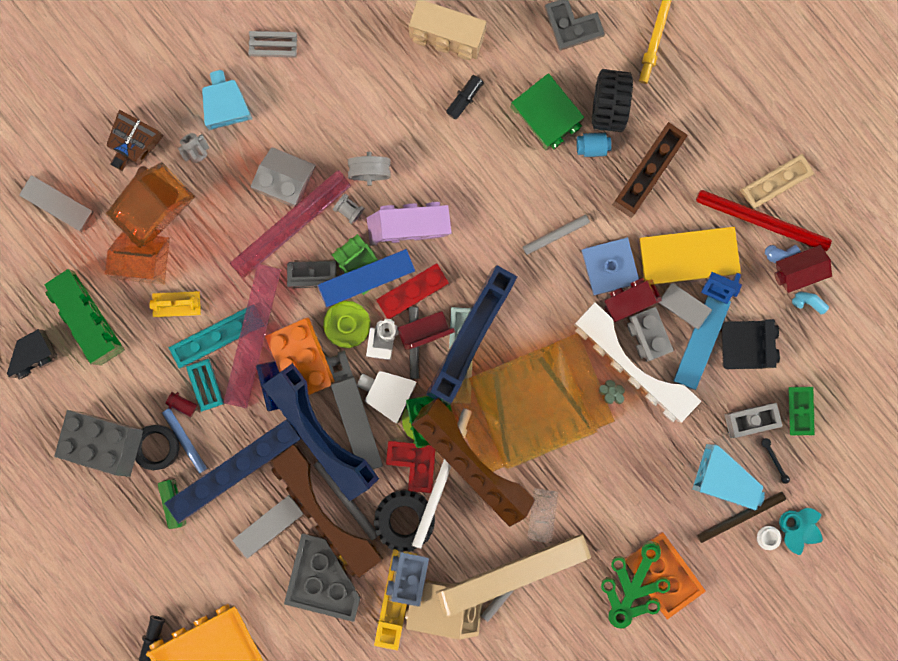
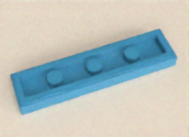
M710 296L706 297L704 305L712 309V312L699 330L693 329L674 376V382L685 385L693 390L697 389L731 301L725 304Z

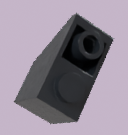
M37 329L17 340L7 370L8 377L18 378L19 380L32 374L31 370L37 366L43 368L53 362L52 358L58 356L45 330Z

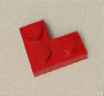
M388 441L386 465L410 467L408 491L432 493L436 450L431 445L417 448L414 443Z

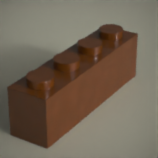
M668 122L612 206L632 218L688 135Z

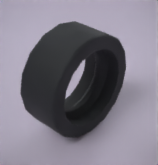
M150 425L142 428L143 433L135 458L137 464L144 469L152 471L165 469L172 465L178 457L180 449L179 440L174 432L162 425ZM154 433L162 434L166 437L170 446L166 458L158 462L145 458L141 448L144 439Z

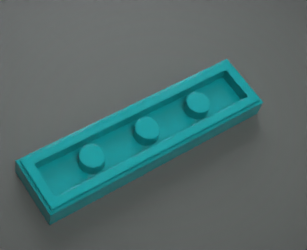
M253 304L168 348L178 368L181 369L264 327L265 324L256 306Z

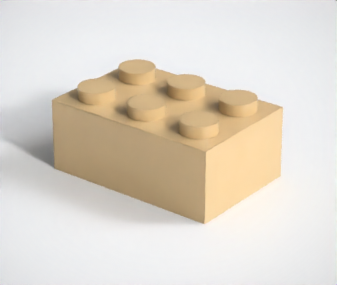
M417 0L409 23V35L416 44L423 46L431 44L438 51L444 53L452 51L458 53L457 56L465 60L477 59L486 33L487 21L424 0Z

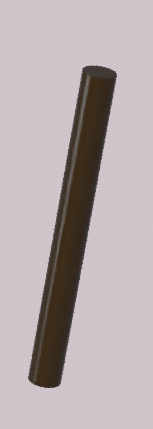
M781 491L764 500L761 506H757L756 510L748 508L701 532L697 537L700 543H703L785 501L786 497Z

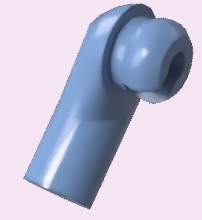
M769 245L765 249L767 259L773 263L801 252L797 245L792 246L786 251L778 249L774 245Z

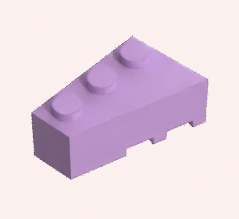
M440 202L426 203V207H417V204H406L401 209H395L394 205L381 206L379 211L367 217L370 246L377 245L379 242L392 241V243H398L399 240H424L441 238L452 234L448 205L440 206Z

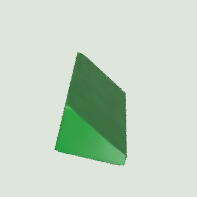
M171 479L158 483L168 528L175 529L185 526L186 521L178 524L164 504L179 493L176 480Z

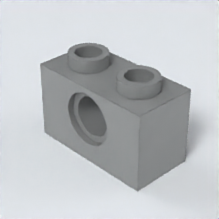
M769 403L724 414L730 438L783 427L777 403Z

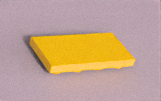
M735 227L639 238L645 281L652 279L654 284L706 279L711 272L721 276L741 274Z

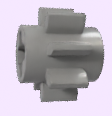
M190 133L180 140L182 146L178 147V150L185 161L190 159L193 163H197L207 156L206 150L209 149V146L202 134L197 137L195 133Z

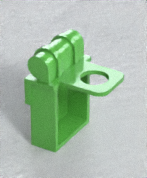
M358 234L348 239V242L340 248L338 247L331 254L344 273L378 260L368 244H365Z

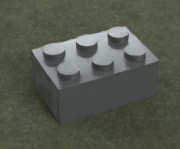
M67 410L54 457L115 476L131 477L143 430L87 413Z

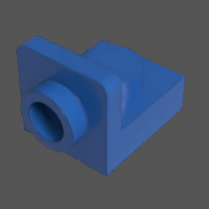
M711 272L701 293L728 304L732 296L737 297L742 287V284L739 283L741 274L736 273L733 280Z

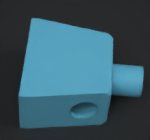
M223 70L211 72L212 85L202 88L204 123L208 130L252 120L251 113L236 81H226Z

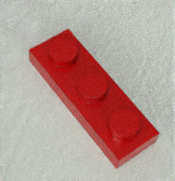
M436 263L379 297L376 301L386 318L392 319L409 307L414 306L449 285V282Z

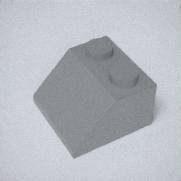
M271 147L258 167L251 188L257 193L298 209L316 165Z

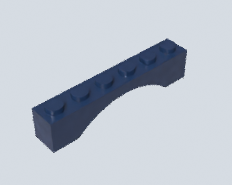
M498 265L491 269L426 393L427 396L434 400L439 398L446 406L452 404L478 347L518 276Z
M293 363L262 385L269 397L272 398L348 501L369 490L379 480V477L365 459L343 449L322 428L310 404L307 382Z
M286 419L164 504L177 523L180 524L245 477L279 456L290 446L298 443L300 437Z

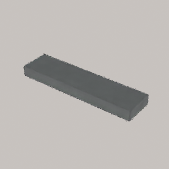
M354 376L332 382L331 387L353 454L365 459L372 469L383 467Z

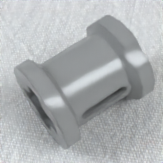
M344 194L333 208L335 212L339 211L348 218L351 225L355 223L365 209L363 206L359 207L351 201L347 194Z

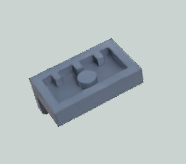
M398 552V557L393 556L391 571H395L393 581H388L386 595H390V601L420 607L429 558Z

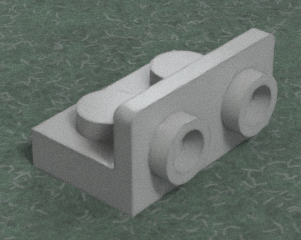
M656 307L628 318L630 322L627 323V327L631 336H636L639 344L636 345V349L641 359L645 358V361L648 362L674 351Z

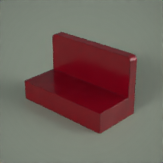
M443 311L397 327L405 350L416 348L455 333L454 328L449 329Z

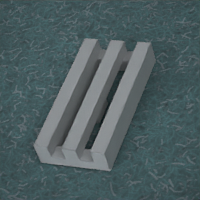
M249 31V56L297 58V32ZM255 38L292 39V42H291V41H255ZM255 46L292 47V51L255 50Z

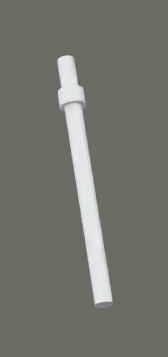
M463 408L457 424L465 439L467 434L466 427L472 411ZM445 459L412 546L420 549L451 470V466Z

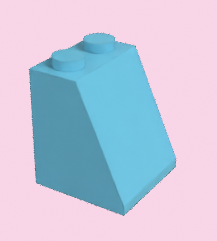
M706 444L692 490L754 510L757 509V506H761L765 493L762 492L763 486L721 447Z

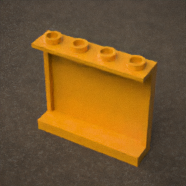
M229 604L216 609L217 614L209 619L206 615L193 622L194 627L188 630L182 627L171 634L173 638L165 642L163 639L152 643L149 645L150 650L146 653L151 661H263L236 606L230 607Z

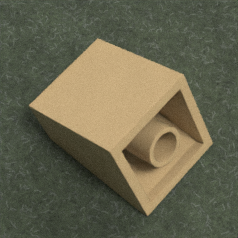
M425 580L420 607L409 605V609L406 612V629L458 640L478 636L483 603L444 617L436 592L454 584Z

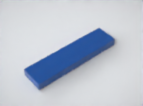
M405 249L320 283L317 286L325 306L329 307L415 272L408 251Z

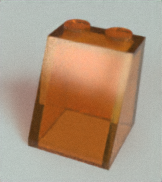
M161 162L134 176L106 214L138 248H141L153 241L194 200L195 196Z
M122 232L107 251L105 275L117 280L165 285L170 237L153 235L150 238L144 234Z

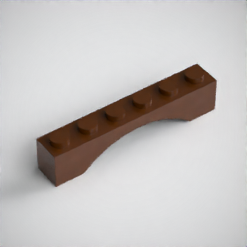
M439 398L424 406L411 425L509 527L525 519L535 499L520 483L500 477L479 460L465 441L454 414Z
M293 444L270 462L273 465L271 471L279 481L283 479L288 485L285 488L288 494L294 500L298 498L303 506L300 509L308 519L312 517L317 523L315 529L323 538L327 536L331 541L330 548L337 557L342 556L347 562L344 566L351 576L357 575L360 578L383 560V557L370 540L345 532L335 525L323 512L312 488L311 463L297 445Z

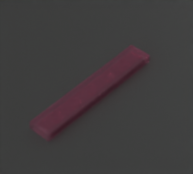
M338 169L232 260L230 265L245 278L345 192L351 184Z
M257 264L225 394V404L247 409L281 272L279 268Z

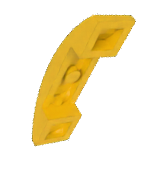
M393 549L374 646L398 650L407 604L390 601V595H386L388 581H393L395 572L391 571L393 556L398 557V550ZM405 551L402 552V553L417 555V554H415V553H410V552H405Z

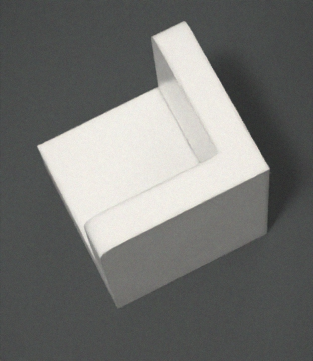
M370 328L366 356L391 360L394 340L391 342L381 341L376 337L375 333L377 330Z

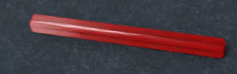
M700 190L696 197L697 203L809 246L816 247L821 245L824 251H828L831 246L832 240L710 192Z

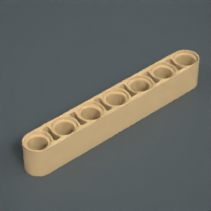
M577 535L436 592L444 617L450 616L591 558L584 535Z

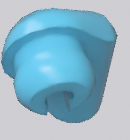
M800 291L792 299V304L795 307L803 308L804 304H808L821 315L829 309V306L813 293Z

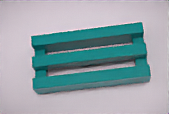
M210 359L186 366L201 412L225 404ZM204 365L206 366L214 393L217 398L216 402H214L208 382L206 380L202 366ZM197 368L209 403L207 405L204 404L193 369Z

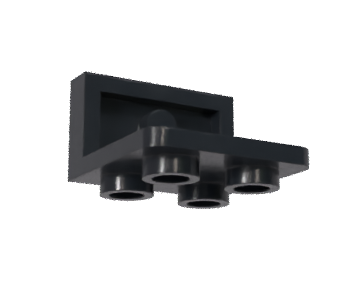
M775 319L724 322L722 324V361L724 369L777 368L776 363L780 362V351L776 349V339L779 338V326L775 325Z

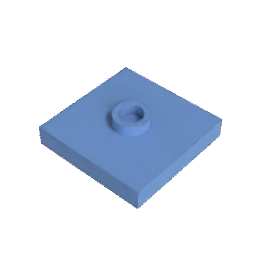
M628 237L581 250L593 296L619 288L630 287V283L639 279Z

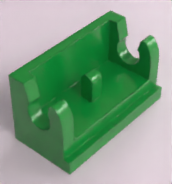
M789 387L790 436L815 435L814 387Z

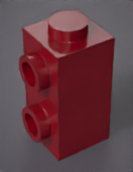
M821 245L776 261L777 272L774 273L775 279L779 286L783 285L787 293L833 277L831 259Z
M643 277L630 283L632 288L626 291L623 288H619L609 293L611 298L604 300L606 303L604 308L606 313L613 318L614 322L662 301L652 279L645 281Z

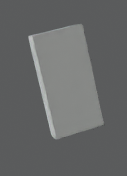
M674 283L669 286L661 298L662 301L659 302V304L697 330H699L712 312V309Z

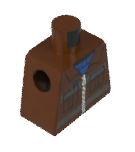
M119 109L107 141V147L116 152L110 165L123 172L129 160L138 165L142 164L164 135Z

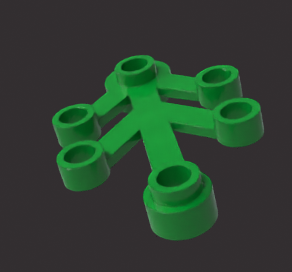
M648 541L642 546L641 555L643 559L632 582L626 570V560L621 556H616L612 559L611 567L617 572L625 593L622 603L615 591V580L611 577H606L602 580L601 589L607 593L612 606L608 618L610 623L616 628L628 627L633 617L646 613L654 615L660 611V602L655 598L648 599L645 604L631 607L634 599L655 592L667 593L670 590V581L666 577H660L655 582L641 586L651 563L656 562L661 556V548L654 541ZM652 549L656 554L653 557H649L646 552ZM615 561H621L623 566L617 568L614 565ZM662 581L668 584L664 589L658 585ZM606 582H611L613 584V587L611 589L605 588L604 584ZM650 603L657 604V608L655 610H652L648 607V605ZM621 613L625 616V619L618 620L616 615Z

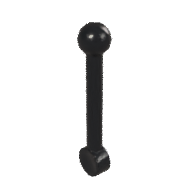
M764 438L761 441V445L770 454L781 475V482L788 484L790 477L785 474L771 448V440Z

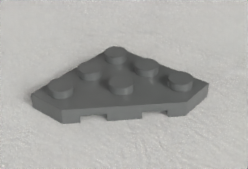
M302 533L284 605L354 622L361 598L338 558L331 550L328 541L325 538Z

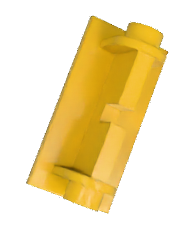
M200 291L152 293L150 309H153V317L201 315Z

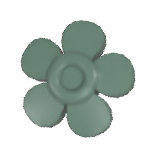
M607 380L605 385H601L599 393L606 395L604 401L607 404H612L614 401L617 404H622L625 389L621 385L615 387L616 384L612 380Z

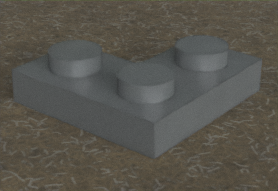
M557 0L545 4V10L559 51L604 37L605 33L598 12L575 19L569 0Z

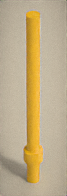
M662 0L649 47L647 53H644L641 62L643 67L639 78L640 83L648 84L652 67L656 65L658 58L656 53L672 0Z

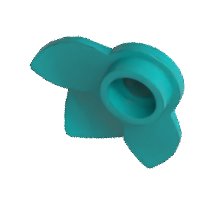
M804 508L798 512L789 510L780 516L779 526L785 533L784 543L793 553L801 555L804 543L817 544L823 541L822 534L815 525L822 516L818 511L812 508ZM789 518L794 519L795 523L792 527L787 525Z

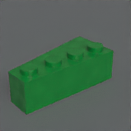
M67 269L44 284L48 290L45 292L48 299L53 304H56L59 309V316L70 328L73 338L81 347L90 364L101 366L125 351L75 271Z

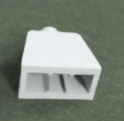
M379 371L375 379L362 374L357 387L369 392L365 399L366 403L391 421L398 423L407 405L406 400L410 398L417 382Z

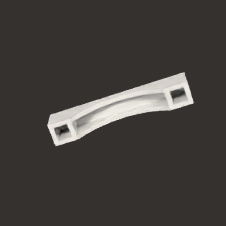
M596 303L592 304L574 324L577 328L575 332L583 340L588 338L595 344L592 348L600 356L606 355L612 360L610 365L617 372L621 373L624 371L630 377L628 382L637 390L641 387L647 393L646 399L654 406L659 404L665 410L663 414L671 422L675 420L683 422L701 402L685 385L659 381L637 368L625 355L618 342L613 319Z

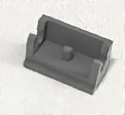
M336 261L287 263V287L290 289L318 288V284L337 277Z

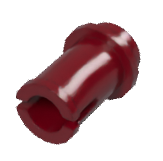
M171 392L165 403L169 406L168 409L171 410L173 408L191 418L198 404L181 397L179 392Z

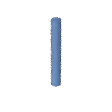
M166 409L163 411L164 418L198 473L200 474L207 470L206 465L172 410Z

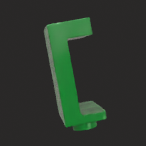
M549 73L511 102V109L515 114L518 113L543 143L545 150H548L550 147L553 150L564 142L562 138L570 132L573 135L583 127L581 123L584 116Z

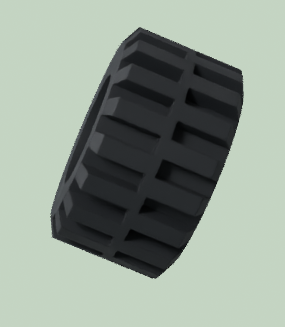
M601 69L599 72L592 109V125L594 129L623 132L629 119L633 92L631 72Z
M408 490L395 491L386 496L379 504L375 512V532L380 537V541L383 544L385 543L388 548L398 550V552H411L417 549L412 544L428 503L423 495ZM402 506L411 507L417 512L419 517L417 529L408 535L398 534L393 530L390 523L393 511ZM433 515L423 544L430 539L433 533L435 515Z

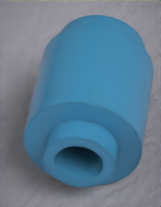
M606 132L583 133L582 136H577L578 155H583V157L607 156V151H611V137H607Z

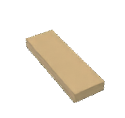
M800 154L745 186L740 191L749 207L755 209L812 176L814 172L804 155Z

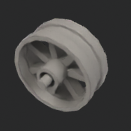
M367 152V156L348 159V178L351 180L367 181V186H372V181L390 179L391 171L389 167L391 166V160L386 157L372 156V152Z

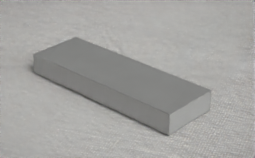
M32 175L19 196L80 232L84 230L94 213L92 210Z
M288 495L232 541L248 559L304 513L294 499Z

